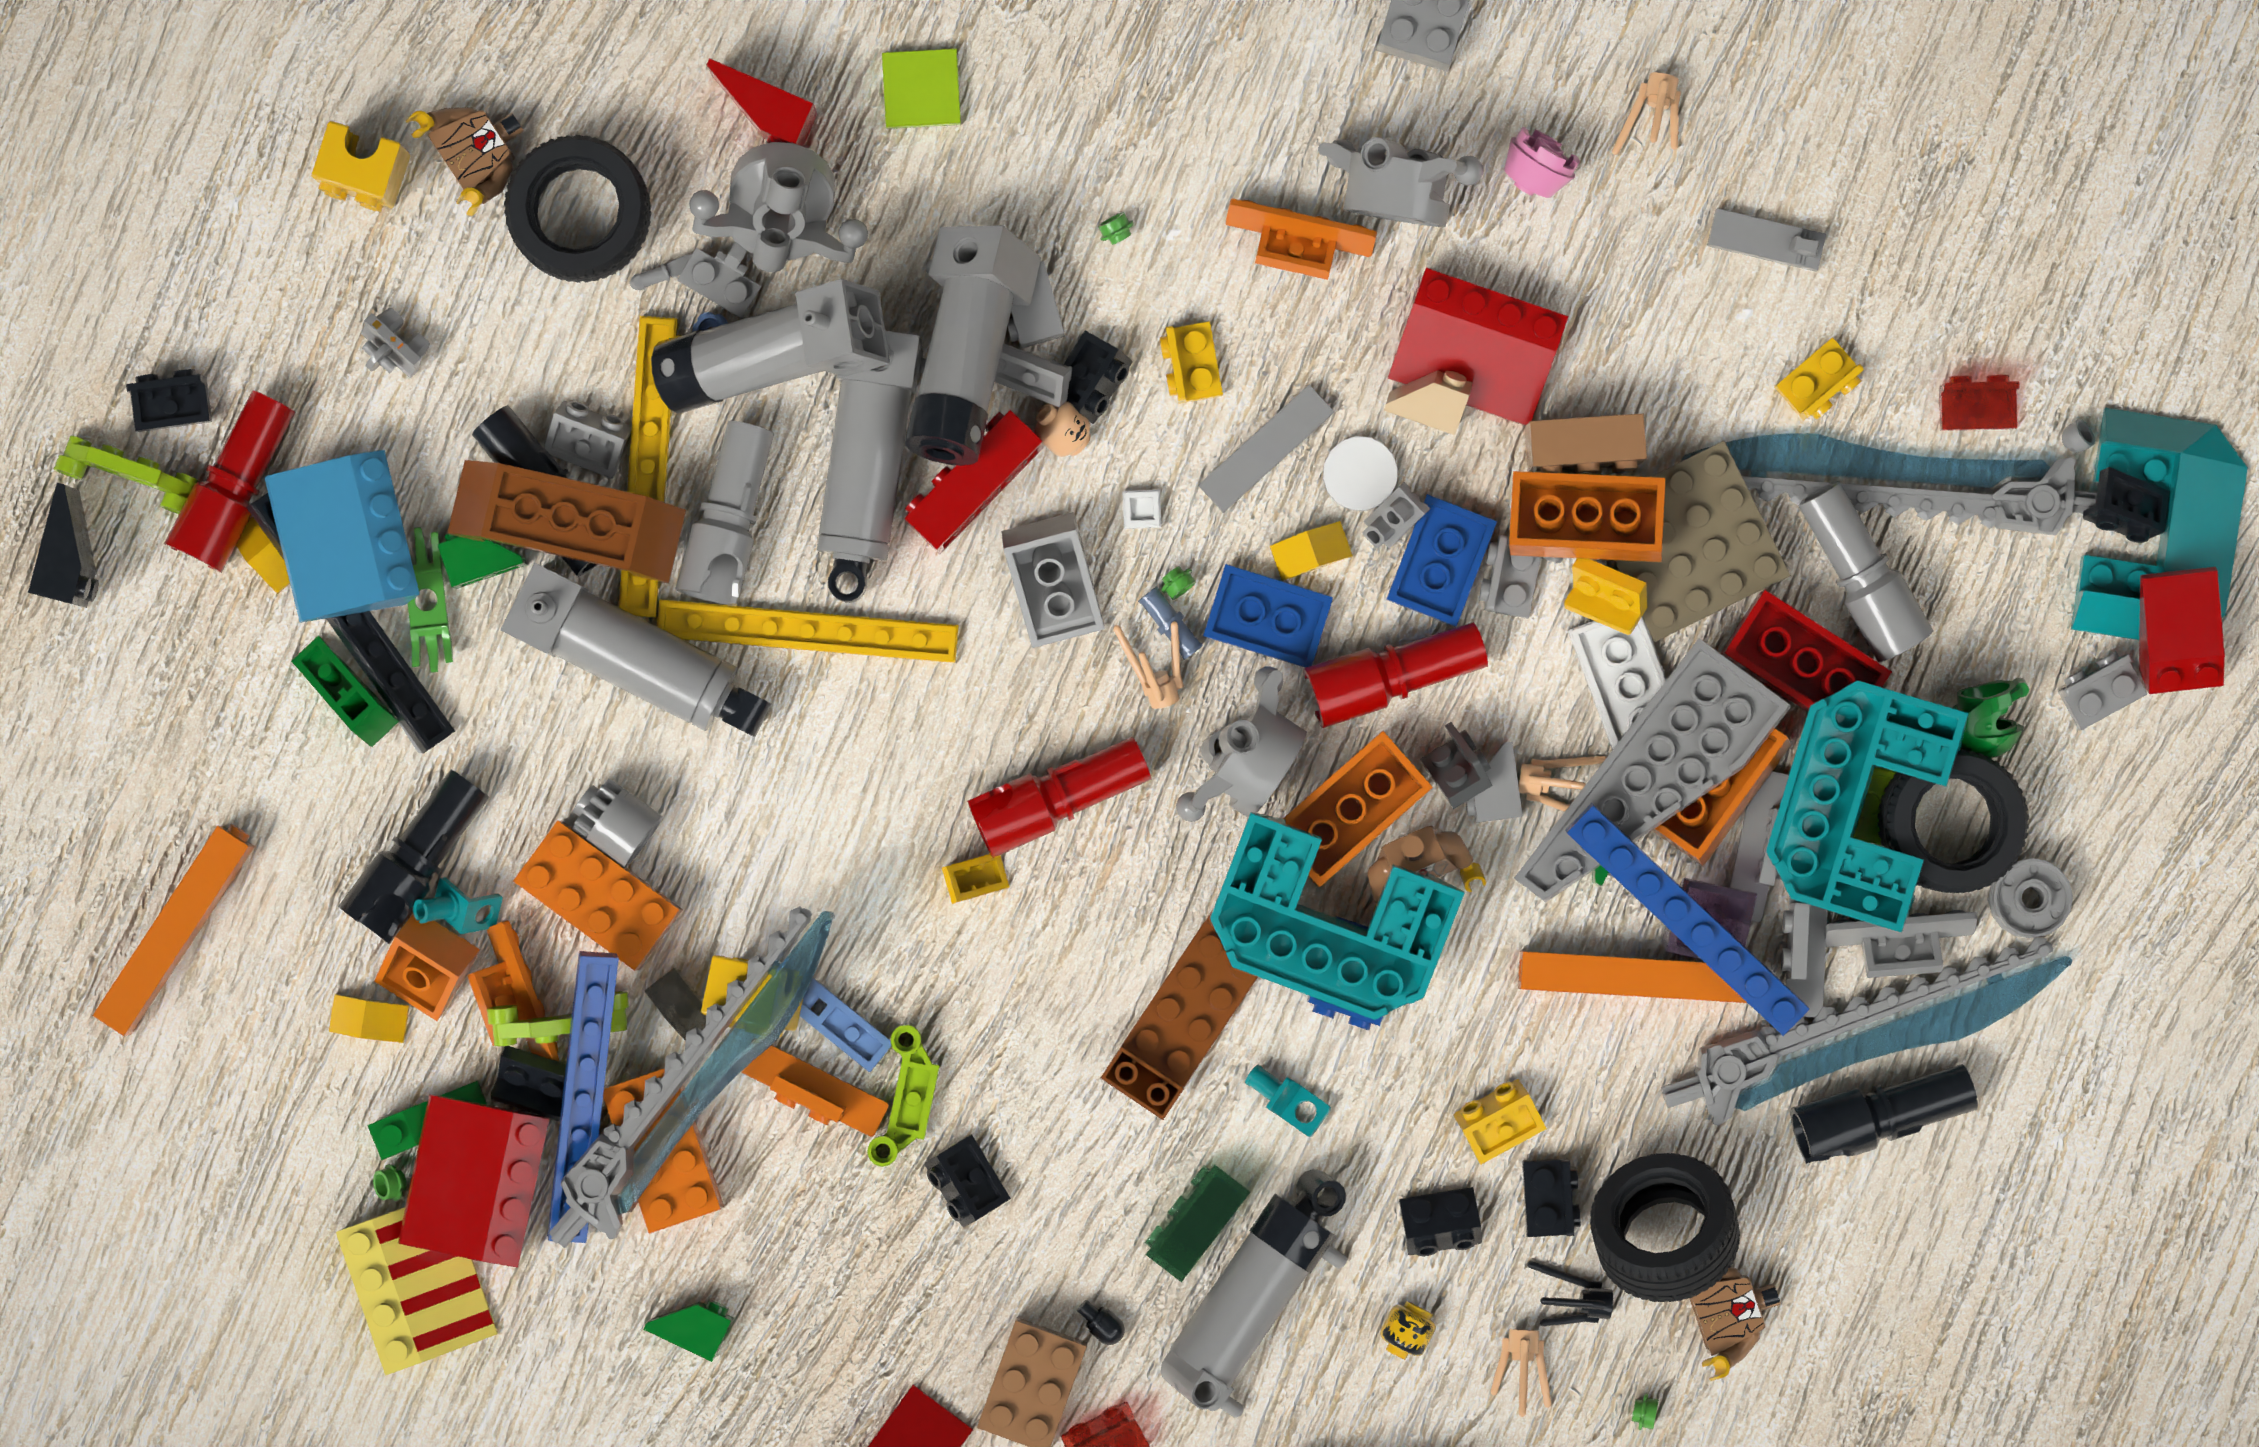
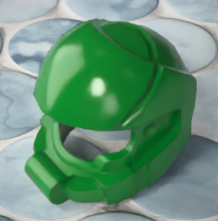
M2015 678L2013 681L1996 680L1964 688L1957 692L1958 703L1952 709L1969 713L1961 744L1963 750L1981 753L1984 756L1993 758L2010 751L2018 742L2024 726L2017 724L2014 720L1999 717L2007 713L2008 707L2013 705V701L2028 695L2029 687L2023 678Z

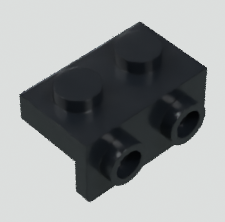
M195 369L172 372L173 378L158 380L157 374L136 376V383L126 384V390L131 395L135 431L143 432L212 422L207 378L201 374L196 375Z
M1473 1187L1399 1199L1408 1255L1425 1257L1441 1250H1467L1482 1243L1481 1223Z

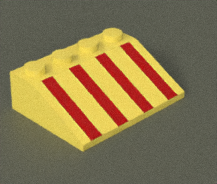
M405 1207L336 1232L385 1376L498 1334L472 1259L398 1243Z

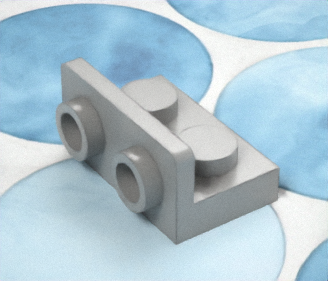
M563 401L554 412L544 449L553 457L613 478L617 472L626 440L631 435L632 426L626 424L618 416L611 414L602 415L591 411L587 405L581 402Z
M1499 535L1497 543L1490 542L1486 564L1492 565L1490 580L1483 578L1479 601L1485 602V611L1529 619L1541 557L1510 555L1509 538L1505 535Z
M2114 652L2097 662L2099 669L2086 675L2085 671L2081 670L2064 680L2066 687L2059 690L2058 693L2079 731L2147 695L2145 688L2130 663L2133 661L2130 654L2119 657L2118 653Z

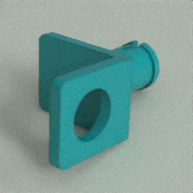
M443 877L438 881L435 897L416 900L413 905V913L417 921L420 920L419 923L444 919L460 934L487 930L489 927L496 925L503 897L500 894L469 898L450 880ZM490 905L491 908L488 916L481 921H476L477 912L483 906Z
M1259 1064L1251 1070L1245 1080L1246 1085L1251 1086L1270 1100L1266 1106L1268 1110L1287 1121L1308 1137L1314 1135L1331 1111V1107L1294 1080L1286 1077L1282 1082ZM1303 1102H1311L1316 1107V1116L1308 1123L1300 1122L1296 1116L1297 1107Z

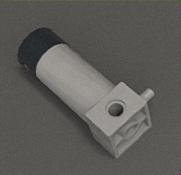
M1004 225L940 227L933 258L926 263V272L943 287V292L918 396L915 398L905 446L916 455L934 462L962 466L972 465L978 461L988 420L987 411L1012 306H1030L1041 257Z
M838 279L795 292L797 304L711 329L697 330L659 341L654 347L651 357L652 375L656 389L670 410L676 413H684L722 402L730 397L822 371L845 377L890 364L879 291L844 279Z

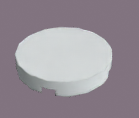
M1355 436L1341 441L1330 451L1324 463L1323 481L1327 493L1338 505L1349 510L1368 511L1379 507L1392 494L1397 483L1398 468L1393 454L1383 443L1371 437Z

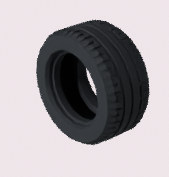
M567 135L566 137H557L555 140L550 139L525 155L526 158L519 162L518 167L516 166L514 169V174H511L504 201L506 225L513 242L520 252L542 272L567 282L581 283L584 281L586 283L598 281L600 278L605 279L609 275L616 274L617 270L620 271L625 265H628L630 260L634 259L637 252L641 250V245L646 240L652 213L650 211L651 202L648 189L633 162L612 144L610 145L608 142L595 137L591 138L590 136ZM578 169L597 172L610 180L616 189L619 202L617 220L609 234L593 246L580 249L560 247L549 240L541 230L538 218L540 197L548 184L562 173Z
M1958 750L1949 779H1960L1974 786L1983 796L1990 813V828L1982 848L1969 859L1954 864L1945 863L1931 856L1920 843L1915 828L1916 809L1923 795L1936 783L1896 772L1893 775L1894 778L1890 779L1878 808L1880 810L1878 813V828L1880 832L1878 834L1881 837V845L1885 848L1924 859L1917 883L1918 886L1945 893L1973 892L1983 889V887H1988L1993 882H1997L2000 877H2004L2007 874L2006 872L2013 868V864H2016L2018 856L2023 852L2022 847H2025V839L2028 836V833H2026L2027 829H2029L2028 807L2025 804L2026 799L2022 795L2023 791L2019 788L2018 782L2013 779V775L2007 772L2004 766H2000L1999 762L1984 756V754L1973 751Z
M1656 1153L1639 1157L1618 1168L1615 1173L1611 1174L1604 1181L1602 1187L1597 1191L1598 1193L1595 1195L1591 1206L1592 1210L1590 1211V1228L1603 1270L1609 1279L1626 1293L1652 1302L1681 1301L1697 1296L1701 1292L1713 1287L1717 1281L1726 1275L1728 1268L1732 1266L1739 1249L1738 1245L1740 1244V1229L1734 1202L1723 1178L1711 1166L1706 1165L1705 1162L1677 1153ZM1676 1202L1688 1205L1705 1217L1699 1233L1688 1244L1673 1251L1653 1253L1638 1249L1626 1240V1234L1631 1222L1642 1211L1657 1204Z

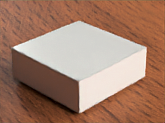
M1160 489L1122 491L1124 529L1161 528Z

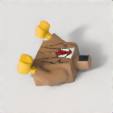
M473 107L444 108L428 113L416 111L406 119V123L416 121L421 126L420 129L415 130L411 134L414 138L422 137L428 130L432 131L427 134L463 188L456 203L460 204L463 200L472 203V206L466 213L468 216H473L481 204H485L503 192L513 171L512 161L515 159L506 142L524 131L512 112L495 124L492 123L484 110L477 111Z
M1426 826L1382 846L1378 860L1368 870V879L1375 903L1379 901L1393 864L1424 876L1428 872L1436 877L1460 869L1459 873L1465 890L1468 892H1472L1470 886L1472 880L1479 879L1484 886L1486 885V879L1481 866L1473 862V858L1460 835L1452 831L1438 832L1433 826Z
M1730 1267L1726 1275L1717 1281L1713 1287L1701 1292L1697 1296L1689 1298L1707 1353L1711 1356L1717 1354L1715 1357L1702 1361V1367L1711 1364L1715 1367V1375L1709 1378L1710 1381L1726 1377L1729 1374L1730 1368L1742 1361L1759 1341L1760 1331L1765 1328L1760 1311L1780 1305V1299L1773 1283L1753 1290L1749 1277L1741 1275L1736 1268Z

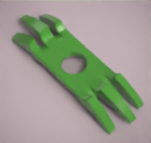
M421 527L414 528L416 565H413L418 589L419 592L423 589L434 591L437 596V604L430 611H422L416 605V598L408 603L412 667L420 666V637L425 636L431 673L438 672L439 662L437 635L442 634L446 663L453 662L452 639L447 616L442 557L437 545L440 544L438 532L431 533L433 563H429Z

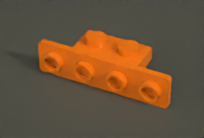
M1231 199L1226 218V225L1261 233L1255 264L1326 280L1329 278L1335 250L1371 257L1377 236V231L1367 229L1362 225H1349L1331 221L1322 216L1314 217L1296 213L1287 208L1264 206L1251 200Z
M508 920L487 929L498 964L467 975L493 1046L492 1024H488L487 1008L517 1005L519 1020L545 1017L544 1006L537 999L532 985V973L524 963L519 949L518 935ZM526 1038L531 1053L559 1062L557 1042L535 1043V1038Z
M759 1038L753 1040L739 1069L741 1073L769 1086L770 1090L776 1092L774 1099L793 1109L798 1103L810 1109L808 1116L820 1123L829 1125L831 1120L836 1123L840 1121L870 1137L875 1135L889 1107L887 1102Z

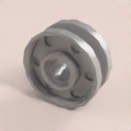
M2030 858L2017 861L2016 864L2012 865L2013 868L2006 872L2007 874L2004 877H2000L1997 882H1993L1990 885L1988 902L1991 914L2002 929L2014 936L2035 938L2051 934L2064 924L2071 912L2073 895L2069 880L2060 868L2046 860ZM2027 888L2034 889L2039 897L2038 904L2033 909H2029L2022 902V894Z

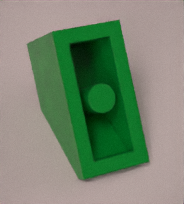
M447 534L445 535L446 542L437 544L451 587L455 589L527 566L524 557L487 539L485 542Z
M709 1299L707 1304L698 1302L653 1318L646 1323L643 1330L712 1362L734 1317L727 1315L729 1308Z

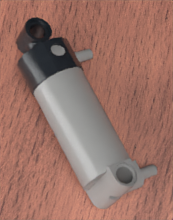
M1312 1169L1305 1172L1296 1184L1297 1198L1291 1203L1276 1193L1273 1195L1249 1230L1250 1233L1164 1358L1160 1371L1162 1378L1197 1408L1216 1411L1220 1408L1234 1418L1241 1416L1244 1410L1243 1405L1230 1397L1234 1390L1231 1385L1308 1273L1311 1274L1320 1259L1323 1258L1338 1269L1346 1264L1347 1257L1331 1246L1336 1235L1322 1226L1324 1217L1337 1214L1343 1208L1346 1201V1192L1338 1181L1324 1171ZM1324 1188L1322 1195L1318 1197L1319 1192Z

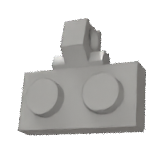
M737 242L733 243L727 255L718 251L715 258L696 248L677 280L741 319L761 288L760 285L744 276L748 267L741 264V261L747 250Z

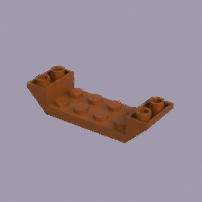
M465 460L447 533L485 542L487 539L629 571L632 576L669 584L686 510L630 492L501 463Z
M1212 911L1100 1077L1162 1120H1164L1184 1090L1185 1085L1258 978L1255 975L1231 966L1221 940L1210 920Z

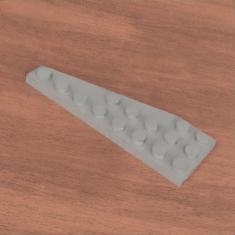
M1699 638L1514 877L1515 880L1546 903L1600 866L1565 831L1591 803L1633 842H1636L1742 770L1791 708L1790 704Z

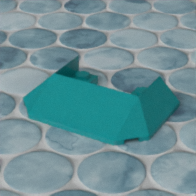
M2105 407L2093 482H2099L2101 470L2111 467L2170 491L2165 532L2160 535L2156 566L2089 555L2081 556L2070 630L2139 640L2140 575L2216 567L2218 571L2221 617L2223 618L2226 616L2248 467L2215 424Z
M1856 681L1810 706L1766 849V853L1781 877L1791 899L1902 933L1915 899L1914 893L1924 859L1855 839L1854 835L1875 766L1947 787L1957 752L1961 748L1969 713L1861 681Z
M1250 812L1210 916V920L1221 940L1231 966L1373 1020L1389 1014L1388 1012L1408 1003L1412 1004L1423 999L1465 892L1428 872L1424 876L1393 864L1368 929L1297 904L1321 844L1322 837L1286 824L1285 819Z

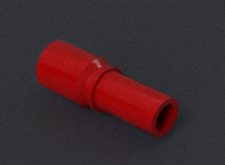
M252 390L214 465L207 466L206 471L209 472L207 479L194 484L164 542L166 546L175 551L179 550L207 564L209 568L222 573L251 517V513L246 507L250 505L249 502L253 495H259L260 491L257 489V486L296 413L295 411L260 392Z
M1472 622L1394 648L1391 644L1384 646V651L1379 653L1370 648H1365L1303 668V676L1305 679H1309L1319 707V710L1315 711V716L1321 728H1325L1387 708L1393 697L1399 696L1402 700L1408 698V692L1488 667V658L1480 632L1476 624Z
M1132 736L1080 760L1071 761L1055 769L1050 767L1046 769L1047 774L1042 777L1029 773L967 802L981 837L991 857L995 858L1054 832L1059 820L1067 818L1068 821L1075 819L1073 814L1148 782L1152 778L1142 752Z

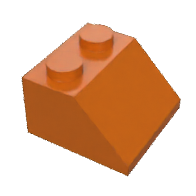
M413 913L394 937L374 982L438 1021L469 973L480 949L443 927L435 920L419 923L420 920L417 921Z

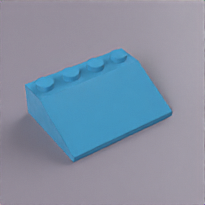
M385 450L348 455L265 477L300 623L403 606L420 595Z

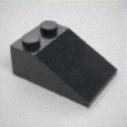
M57 483L28 593L87 608L88 602H93L96 597L99 580L95 579L96 568L80 491Z

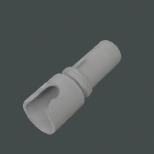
M728 421L707 503H701L700 509L704 511L703 518L692 524L675 588L676 591L717 604L737 606L754 544V539L749 533L750 524H755L757 520L753 512L774 436L772 431L744 422Z
M1840 481L1815 491L1798 503L1800 510L1839 577L1836 580L1837 585L1845 587L1847 595L1844 603L1878 662L1891 659L1911 649L1932 634L1933 629L1901 572L1889 569L1886 564L1889 560L1887 554L1879 552Z

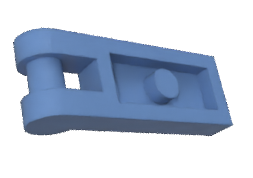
M812 977L806 984L807 990L804 992L799 1016L868 1072H871L892 1046L891 1040ZM820 998L827 1006L818 1016L811 1010V1007Z

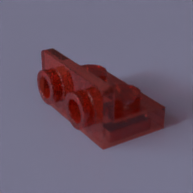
M2009 375L1986 376L1987 382H1972V376L1949 377V383L1939 386L1940 431L2017 429L2016 391L2020 389L2019 381H2009Z
M1128 1402L1108 1407L1099 1416L1085 1423H1078L1072 1426L1068 1432L1061 1435L1065 1447H1151Z

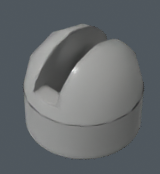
M2078 419L2063 430L2062 443L2070 451L2078 453L2093 446L2095 438L2087 423Z

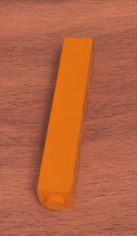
M230 824L228 828L225 826H217L92 1016L123 1036H129L133 1033L255 848L254 845L247 842L250 837L248 833L233 824Z
M1520 951L1518 989L1747 1003L1705 962Z

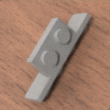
M1772 771L1746 807L1724 911L1727 916L1755 922L1762 921L1769 886H1774L1775 879L1781 880L1775 866L1766 853V849L1789 777L1787 774Z
M1789 896V910H1784L1783 933H1788L1787 948H1782L1781 970L1786 971L1785 985L1806 1003L1810 1009L1803 1017H1817L1823 1008L1827 910L1793 900Z
M1952 910L1942 915L1930 916L1925 913H1915L1907 917L1902 933L1865 921L1853 922L1849 919H1841L1826 925L1825 942L1826 947L1862 944L1867 978L1942 972L1943 960L1939 938L1973 935L1977 924L1976 912H1965L1963 910Z

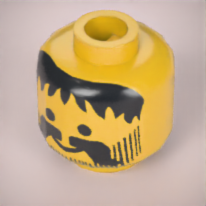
M1406 1301L1404 1306H1393L1380 1330V1336L1388 1343L1385 1350L1406 1360L1408 1354L1413 1356L1423 1355L1436 1330V1325L1431 1320L1433 1314L1409 1301Z

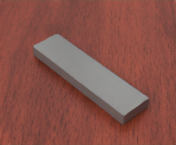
M1309 384L1198 486L1224 513L1324 423L1334 411Z

